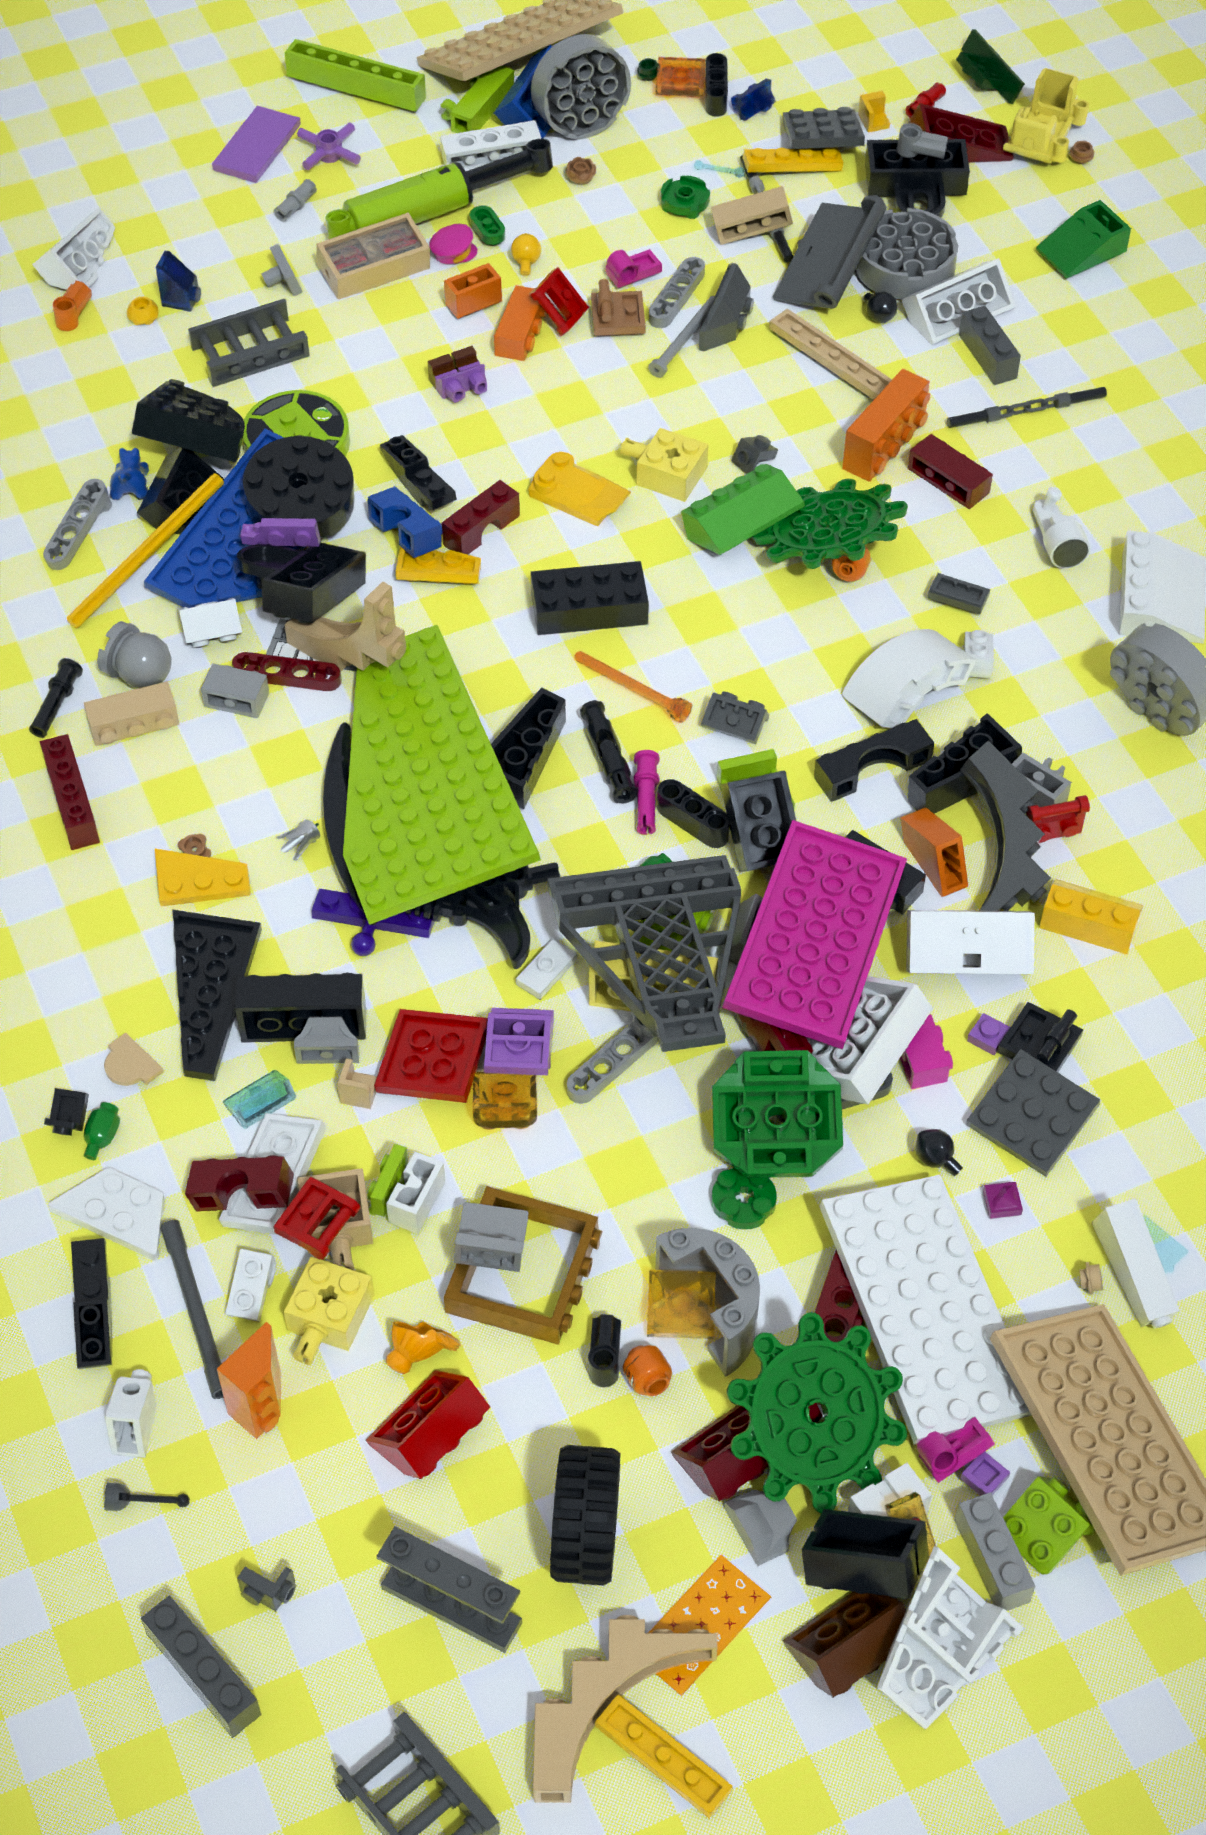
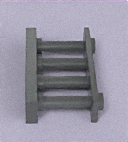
M285 298L188 328L192 351L203 348L210 359L206 363L212 387L310 356L308 337L304 330L293 334L286 323L289 319ZM276 325L282 337L268 341L262 329ZM252 333L258 345L244 349L238 337ZM228 340L234 353L220 357L214 344Z
M394 1526L376 1556L378 1560L392 1566L381 1583L382 1590L506 1653L522 1625V1618L510 1612L520 1595V1590Z
M405 1711L393 1721L396 1734L393 1736L394 1741L353 1776L342 1765L335 1769L338 1783L335 1786L339 1793L348 1803L354 1800L382 1835H419L449 1808L455 1809L456 1807L463 1812L466 1818L463 1819L464 1824L452 1835L500 1834L499 1821ZM411 1751L419 1761L416 1764L417 1769L374 1804L361 1788L403 1752L407 1755ZM434 1779L442 1788L440 1791L441 1796L397 1832L385 1815L426 1780L430 1782Z

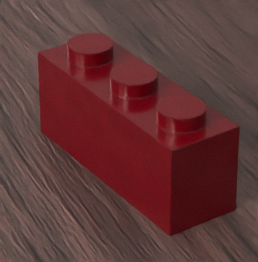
M933 434L928 435L910 450L908 469L967 509H971L990 493L993 474Z

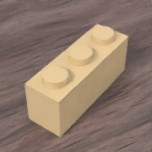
M783 186L711 206L720 245L793 224Z
M168 681L83 702L95 746L179 725L177 709Z

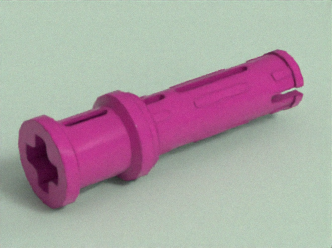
M641 750L634 755V763L637 765L634 784L638 788L637 831L643 835H647V826L649 827V834L656 831L655 788L660 782L657 773L660 756L653 750Z

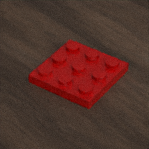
M400 1009L374 1084L376 1092L466 1103L485 1045L488 1018Z

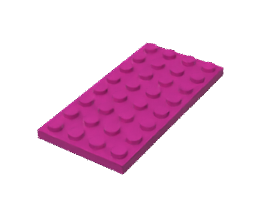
M792 820L722 1008L843 1049L907 858Z

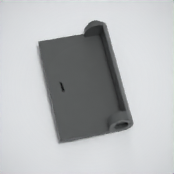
M876 195L865 196L861 202L862 207L822 202L780 281L773 299L829 309L836 308L886 211L883 199Z

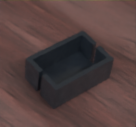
M824 1509L814 1526V1531H811L802 1548L806 1585L823 1589L853 1591L858 1594L868 1593L889 1596L891 1598L909 1599L917 1583V1575L920 1576L929 1558L925 1521Z

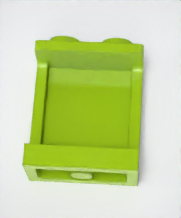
M774 749L718 761L717 781L720 789L721 784L777 772V756Z

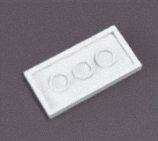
M266 1113L247 1158H260L270 1155L284 1156L294 1173L288 1202L289 1206L299 1192L298 1178L306 1177L326 1126L322 1120ZM241 1188L231 1195L227 1210L222 1211L219 1221L223 1227L278 1235L274 1232L273 1226L287 1207L257 1209L246 1192V1188Z

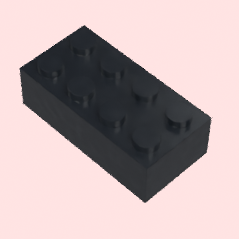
M641 561L531 571V596L537 635L648 625L649 601Z
M346 972L330 975L313 973L310 975L281 974L279 976L249 975L247 977H237L235 1011L242 1043L294 1041L301 1034L309 1017H342L349 1031L358 1040L366 1039L367 1007L362 974Z

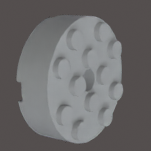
M589 34L570 36L554 44L537 65L531 84L532 102L538 114L558 133L571 139L589 138L601 133L616 121L617 118L615 116L620 111L622 105L626 106L630 95L631 75L625 60L603 39Z
M907 208V212L893 213L892 209L886 210L856 268V273L867 288L875 292H888L895 299H902L955 275L959 247L956 233L944 219L924 210Z
M1143 623L1113 649L1110 656V675L1130 701V707L1136 714L1142 715L1144 713L1152 719L1153 726L1160 732L1167 730L1172 734L1182 736L1195 733L1206 722V658L1186 638L1161 624L1155 623L1150 627Z

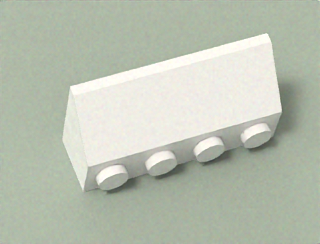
M999 258L981 263L901 299L910 324L931 345L959 333L962 312L986 306L993 317L1017 307Z

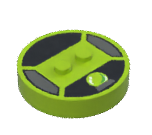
M291 390L273 394L255 404L244 419L243 443L245 452L264 428L284 438L303 435L324 440L335 446L344 456L347 455L349 450V423L345 411L336 401L317 392Z

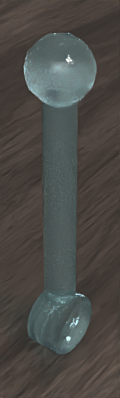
M700 160L694 163V168L697 170L704 168L735 174L738 178L744 176V169L742 167L732 169L704 164Z

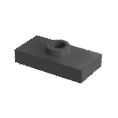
M937 573L928 592V598L980 615L989 597L990 589Z

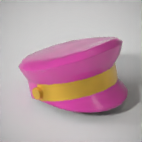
M453 224L441 228L432 236L429 243L435 258L443 264L467 262L473 259L478 252L477 247L472 243L473 231L465 224Z

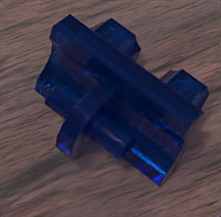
M766 78L758 84L754 83L742 94H736L731 97L733 110L739 112L740 120L746 121L760 111L767 112L772 108V104L776 101L771 91V79Z

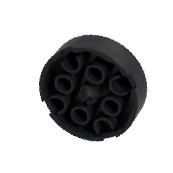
M303 435L277 439L259 449L251 457L244 471L243 489L245 506L253 523L261 522L262 518L315 519L320 538L327 535L331 537L340 531L352 515L355 495L351 465L340 450L324 440Z

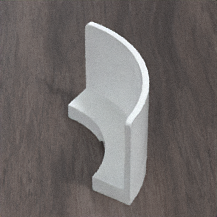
M919 629L909 631L889 640L869 655L848 681L842 696L880 726L895 728L900 723H906L913 711L924 701L922 696L932 689L937 692L953 685H965L976 659L935 630Z

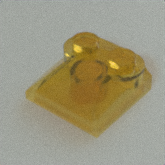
M476 1072L473 1080L474 1123L486 1130L495 1128L525 1129L533 1125L537 1120L536 1075Z
M650 1270L647 1337L714 1339V1322L710 1318V1314L715 1311L716 1272Z

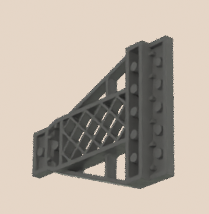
M726 855L547 879V888L559 931L654 1037H658L662 1052L725 1043L726 1034L719 1013L741 899V887L735 869L730 868ZM732 908L728 930L699 933L693 915L694 912ZM676 915V917L673 920L666 917ZM643 919H646V920L643 922V924L640 923V922L635 921V920H643ZM656 923L665 927V929L660 933L650 927ZM606 924L614 925L620 945L592 949L575 929ZM628 929L634 931V934L631 937ZM672 932H675L684 938L679 942L669 936ZM644 936L653 942L648 946L639 942V940ZM663 945L671 949L672 952L666 955L657 949ZM725 945L718 986H716L704 947ZM635 951L642 954L638 959L636 957ZM681 954L692 960L688 964H684L676 960V958ZM622 959L626 962L635 996L604 961ZM652 959L660 963V965L655 969L645 963ZM671 968L679 972V975L673 978L664 972ZM642 974L649 977L645 982L643 981ZM689 977L699 983L694 988L683 981ZM656 981L668 986L664 992L652 987Z

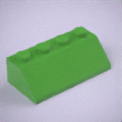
M765 463L758 465L750 473L735 478L727 486L714 490L711 495L704 499L693 502L691 506L682 510L681 514L688 540L721 555L803 508L805 504L784 472Z

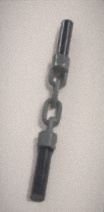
M1099 387L1074 393H1059L1053 397L1030 400L1011 406L984 408L983 411L948 417L947 425L949 428L982 421L993 422L1026 412H1037L1053 407L1057 409L1068 407L1073 403L1106 397L1107 391L1105 387ZM1041 403V407L1031 408V404ZM1014 408H1024L1023 410L1014 411ZM1007 409L1006 414H1001L1000 410Z

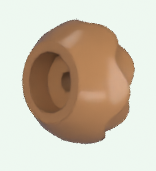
M575 157L572 161L568 162L565 170L566 175L575 184L583 185L594 178L596 165L589 158Z

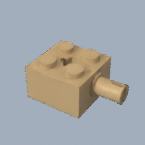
M363 1168L313 1175L311 1177L353 1198L361 1206L356 1216L349 1218L328 1247L331 1250L333 1264L341 1266V1262H344L345 1268L354 1270L351 1247L373 1244ZM310 1176L298 1178L299 1191ZM333 1205L311 1236L318 1239L340 1208Z

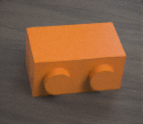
M490 263L444 280L445 304L457 319L502 302L501 277Z

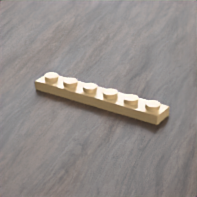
M789 309L784 310L769 322V329L873 400L892 380Z

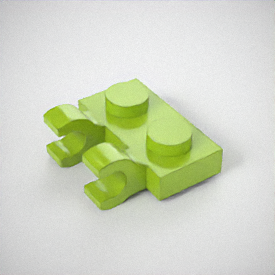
M394 1144L390 1155H384L380 1165L381 1174L378 1181H372L368 1190L367 1198L371 1201L369 1207L371 1215L376 1214L382 1217L386 1215L388 1220L386 1203L397 1183L405 1185L403 1172L408 1164L407 1147Z

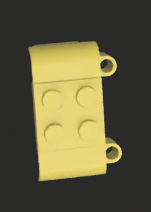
M1049 68L1042 69L1035 83L1032 101L1029 107L1027 106L1026 109L1021 107L1014 118L1010 141L1004 144L1003 150L1049 164L1052 161L1064 162L1069 145V140L1066 136L1072 124L1082 126L1086 123L1089 108L1087 101L1075 99L1078 77Z

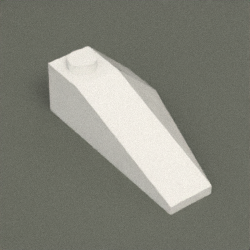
M98 207L32 265L51 286L67 290L75 281L84 282L87 287H90L97 280V271L103 263V254L110 244L115 226Z

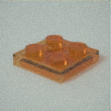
M658 57L656 95L703 97L706 58Z

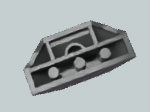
M728 264L706 319L700 329L699 351H707L736 340L739 331L745 329L746 314H751L754 298H750L751 286L738 264Z

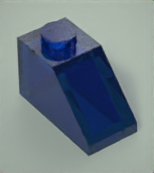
M165 250L155 267L162 306L191 312L195 303H198L201 298V288L198 287L197 276L170 251Z

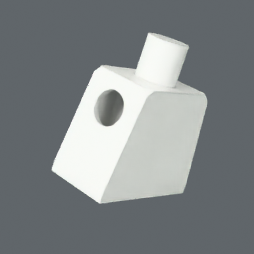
M137 1369L132 1372L131 1378L120 1377L116 1381L105 1413L112 1455L146 1457L156 1412L155 1396L151 1381L152 1375L148 1371Z

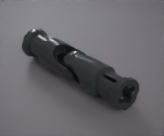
M597 700L589 701L580 709V715L587 722V733L595 754L602 762L604 777L614 791L612 793L613 800L621 804L629 803L638 795V788L632 784L630 768L625 758L621 755L620 743L612 723L605 717L603 702Z

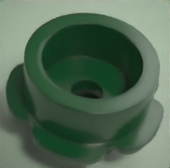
M646 58L639 62L637 73L640 78L650 81L659 75L660 67L656 60Z

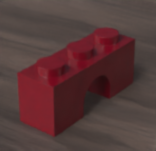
M498 480L442 522L443 546L449 550L469 555L482 545V533L489 523L502 530L520 516L519 492L502 480Z
M284 1156L238 1157L236 1159L222 1160L210 1158L203 1161H192L185 1195L196 1212L227 1210L229 1198L241 1188H246V1192L257 1209L288 1207L294 1173Z

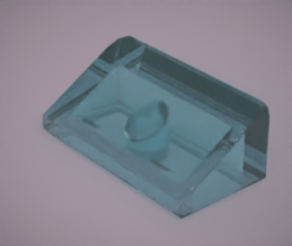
M273 1070L226 1098L223 1104L238 1124L246 1129L263 1119L266 1113L271 1114L296 1098V1094L289 1079L277 1070Z

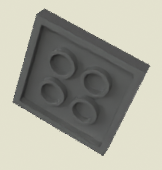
M839 107L837 110L816 108L813 111L792 109L789 112H783V124L791 149L865 146V135L855 109Z
M1020 1049L966 1120V1125L1047 1177L1099 1107L1101 1100Z

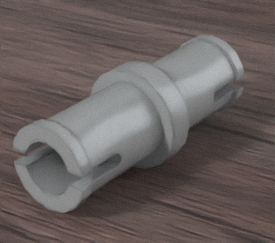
M306 179L295 191H290L286 195V199L274 209L275 216L280 221L285 222L296 210L302 209L305 201L317 192L314 182Z

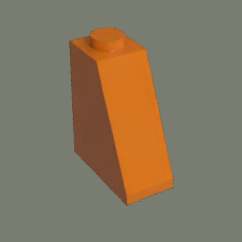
M923 808L900 817L904 843L938 893L944 897L969 887L962 836L928 808Z

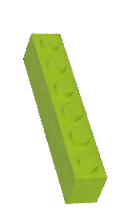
M294 39L284 52L288 77L414 112L418 110L426 99L425 74L298 39Z

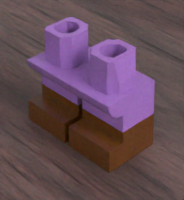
M473 345L452 352L451 356L446 354L427 361L429 381L442 399L450 398L455 403L464 399L466 391L473 389L477 394L487 391L485 365L483 363L480 364L478 361L477 352Z

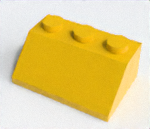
M1056 879L1052 883L1046 899L1039 928L1128 954L1144 905Z

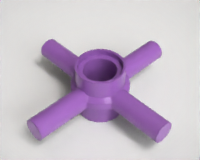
M349 122L338 132L332 129H325L317 135L304 128H300L297 136L316 145V151L302 162L303 167L306 170H310L320 160L325 163H334L340 157L357 165L361 160V156L342 147V141L355 131V126Z

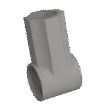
M907 123L900 128L897 152L901 156L909 158L922 154L944 159L948 137L922 132L920 126L914 123Z

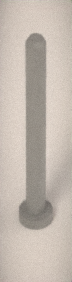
M711 296L663 355L659 359H654L649 364L648 368L653 376L661 378L665 375L669 362L706 319L715 296Z

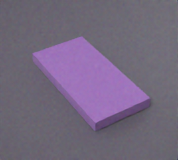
M257 105L213 161V170L257 183L301 125L300 118Z

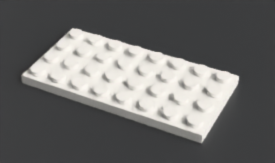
M941 1175L823 1199L819 1205L883 1368L889 1366L896 1367L902 1374V1386L893 1393L913 1443L917 1444L933 1431L947 1436L964 1428L966 1422L973 1417H976L983 1427L1032 1416L990 1340L994 1331L1006 1327Z

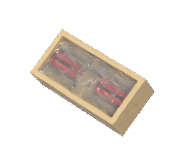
M409 212L316 243L317 265L338 300L430 269V247Z

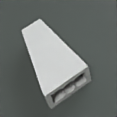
M1137 1199L1106 1207L1092 1221V1225L1140 1326L1152 1324L1153 1329H1157L1172 1323L1171 1318L1180 1310Z

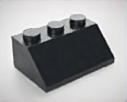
M179 447L168 454L163 460L137 514L157 529L212 474L218 473L192 450ZM204 504L174 534L181 535Z

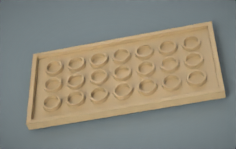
M543 0V4L526 7L520 14L507 15L501 22L488 23L484 25L482 30L469 31L461 39L448 40L444 42L442 47L426 49L423 55L417 57L418 65L461 81H467L624 13L622 4L612 0Z
M1102 1304L994 1331L990 1337L994 1348L1120 1576L1206 1551V1478L1105 1305Z

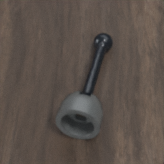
M107 1482L104 1509L105 1511H119L126 1508L130 1501L173 1503L184 1508L189 1505L190 1498L184 1493L179 1494L177 1497L130 1494L129 1489L124 1484Z

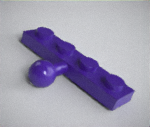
M320 888L311 910L312 918L363 927L361 933L356 934L351 942L352 950L359 956H368L374 951L376 946L375 939L373 938L375 929L430 938L434 925L433 915L430 920L424 919V912H422L420 917H416L415 910H413L411 915H407L405 911L404 913L378 921L375 925H369L366 916L356 905L349 893Z

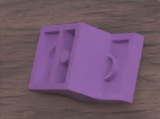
M492 1008L491 1013H488L484 1073L548 1075V1069L551 1067L554 1010Z

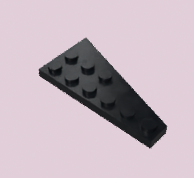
M173 910L184 1076L215 1081L236 1015L237 977L248 976L262 927L259 922Z

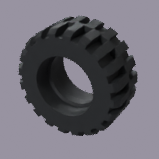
M566 1445L560 1448L555 1484L550 1555V1577L556 1582L600 1586L611 1582L621 1453L614 1448Z

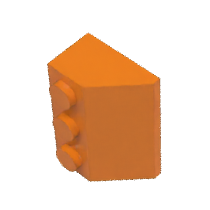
M265 1322L217 1368L228 1415L256 1439L263 1432L271 1431L281 1416V1370L272 1327L269 1323Z

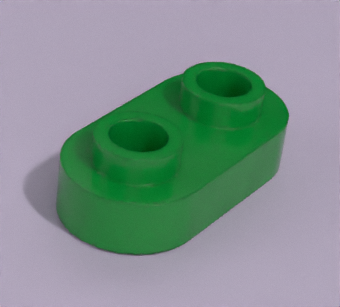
M481 205L474 207L470 211V224L484 243L497 245L505 240V226L491 207Z

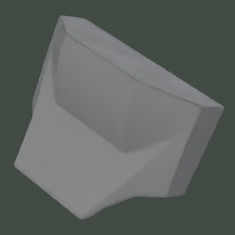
M309 1017L301 1034L294 1039L297 1064L345 1063L346 1058L353 1059V1063H359L358 1039L349 1031L342 1017Z
M754 1489L725 1502L724 1509L757 1567L788 1552L789 1536L797 1522V1518L785 1498L774 1502L769 1500L764 1492Z

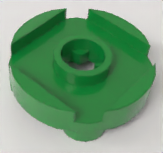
M683 175L680 176V180L675 181L671 178L661 187L662 209L665 212L685 216L688 219H695L699 216L700 212L708 207L710 203V189L706 188V183L702 179L695 176Z
M735 1168L719 1173L712 1189V1207L719 1218L721 1216L724 1220L728 1221L729 1226L736 1229L757 1228L765 1223V1219L770 1214L772 1216L776 1208L777 1192L774 1183L769 1178H747ZM740 1193H747L752 1196L748 1199V1203H741V1198L737 1200L735 1197L740 1195Z

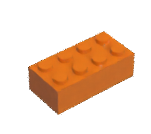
M903 368L846 430L843 470L868 482L876 474L883 472L886 463L891 458L894 459L900 447L905 442L908 443L911 440L915 430L925 424L928 418L926 408L931 396L928 393L929 380Z

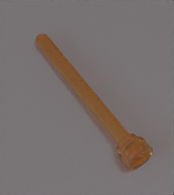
M582 651L575 653L574 658L577 662L667 709V713L670 714V718L683 723L690 715L692 703L682 697L671 699Z

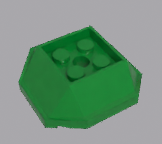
M808 1050L744 1051L712 1086L714 1152L747 1178L813 1177L843 1150L841 1084L817 1062V1059ZM774 1115H780L785 1119V1122L781 1125H775L769 1121V1118Z

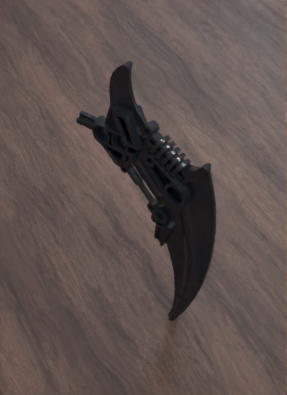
M344 722L340 725L327 762L323 791L324 820L328 844L338 874L351 898L365 915L343 857L351 752V728L349 724ZM555 862L529 868L527 865L407 910L406 914L411 915L413 910H415V916L420 917L422 912H424V919L430 920L433 915V921L440 922L442 916L451 917L453 924L456 926L465 925L467 919L475 921L496 935L505 947L513 968L518 969L525 962L530 952V932L519 910V899L524 898L528 891L533 890L534 884L546 882L548 878L560 877L559 867Z

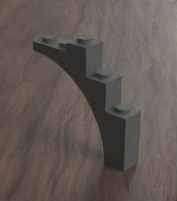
M987 741L968 758L960 770L977 790L987 808L994 828L996 843L995 874L990 891L979 911H1000L1002 909L1009 911L1017 902L1024 906L1030 899L1034 903L1046 893L1047 890L1044 888V885L1051 877L1031 858L1041 848L1038 842L1045 834L1025 815L1028 810L1027 807L1035 805L1032 799L1039 790Z

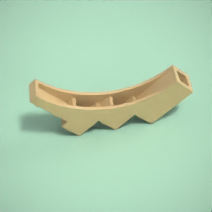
M385 582L380 583L364 599V615L361 622L343 623L320 617L315 622L309 624L301 623L298 619L291 618L285 624L288 644L317 661L336 664L341 671L351 664L361 670H365L371 663L376 661L389 667L395 660L402 658L406 651L405 631L395 626L392 586Z
M622 1615L617 1617V1619H609V1661H602L598 1657L591 1656L581 1658L580 1661H572V1703H565L561 1699H547L543 1703H535L534 1803H571L574 1775L583 1746L595 1726V1721L618 1694L622 1696L639 1682L663 1670L688 1663L717 1661V1633H709V1631L703 1629H694L688 1633H674L668 1629H658L652 1633H645V1619H638L632 1615Z

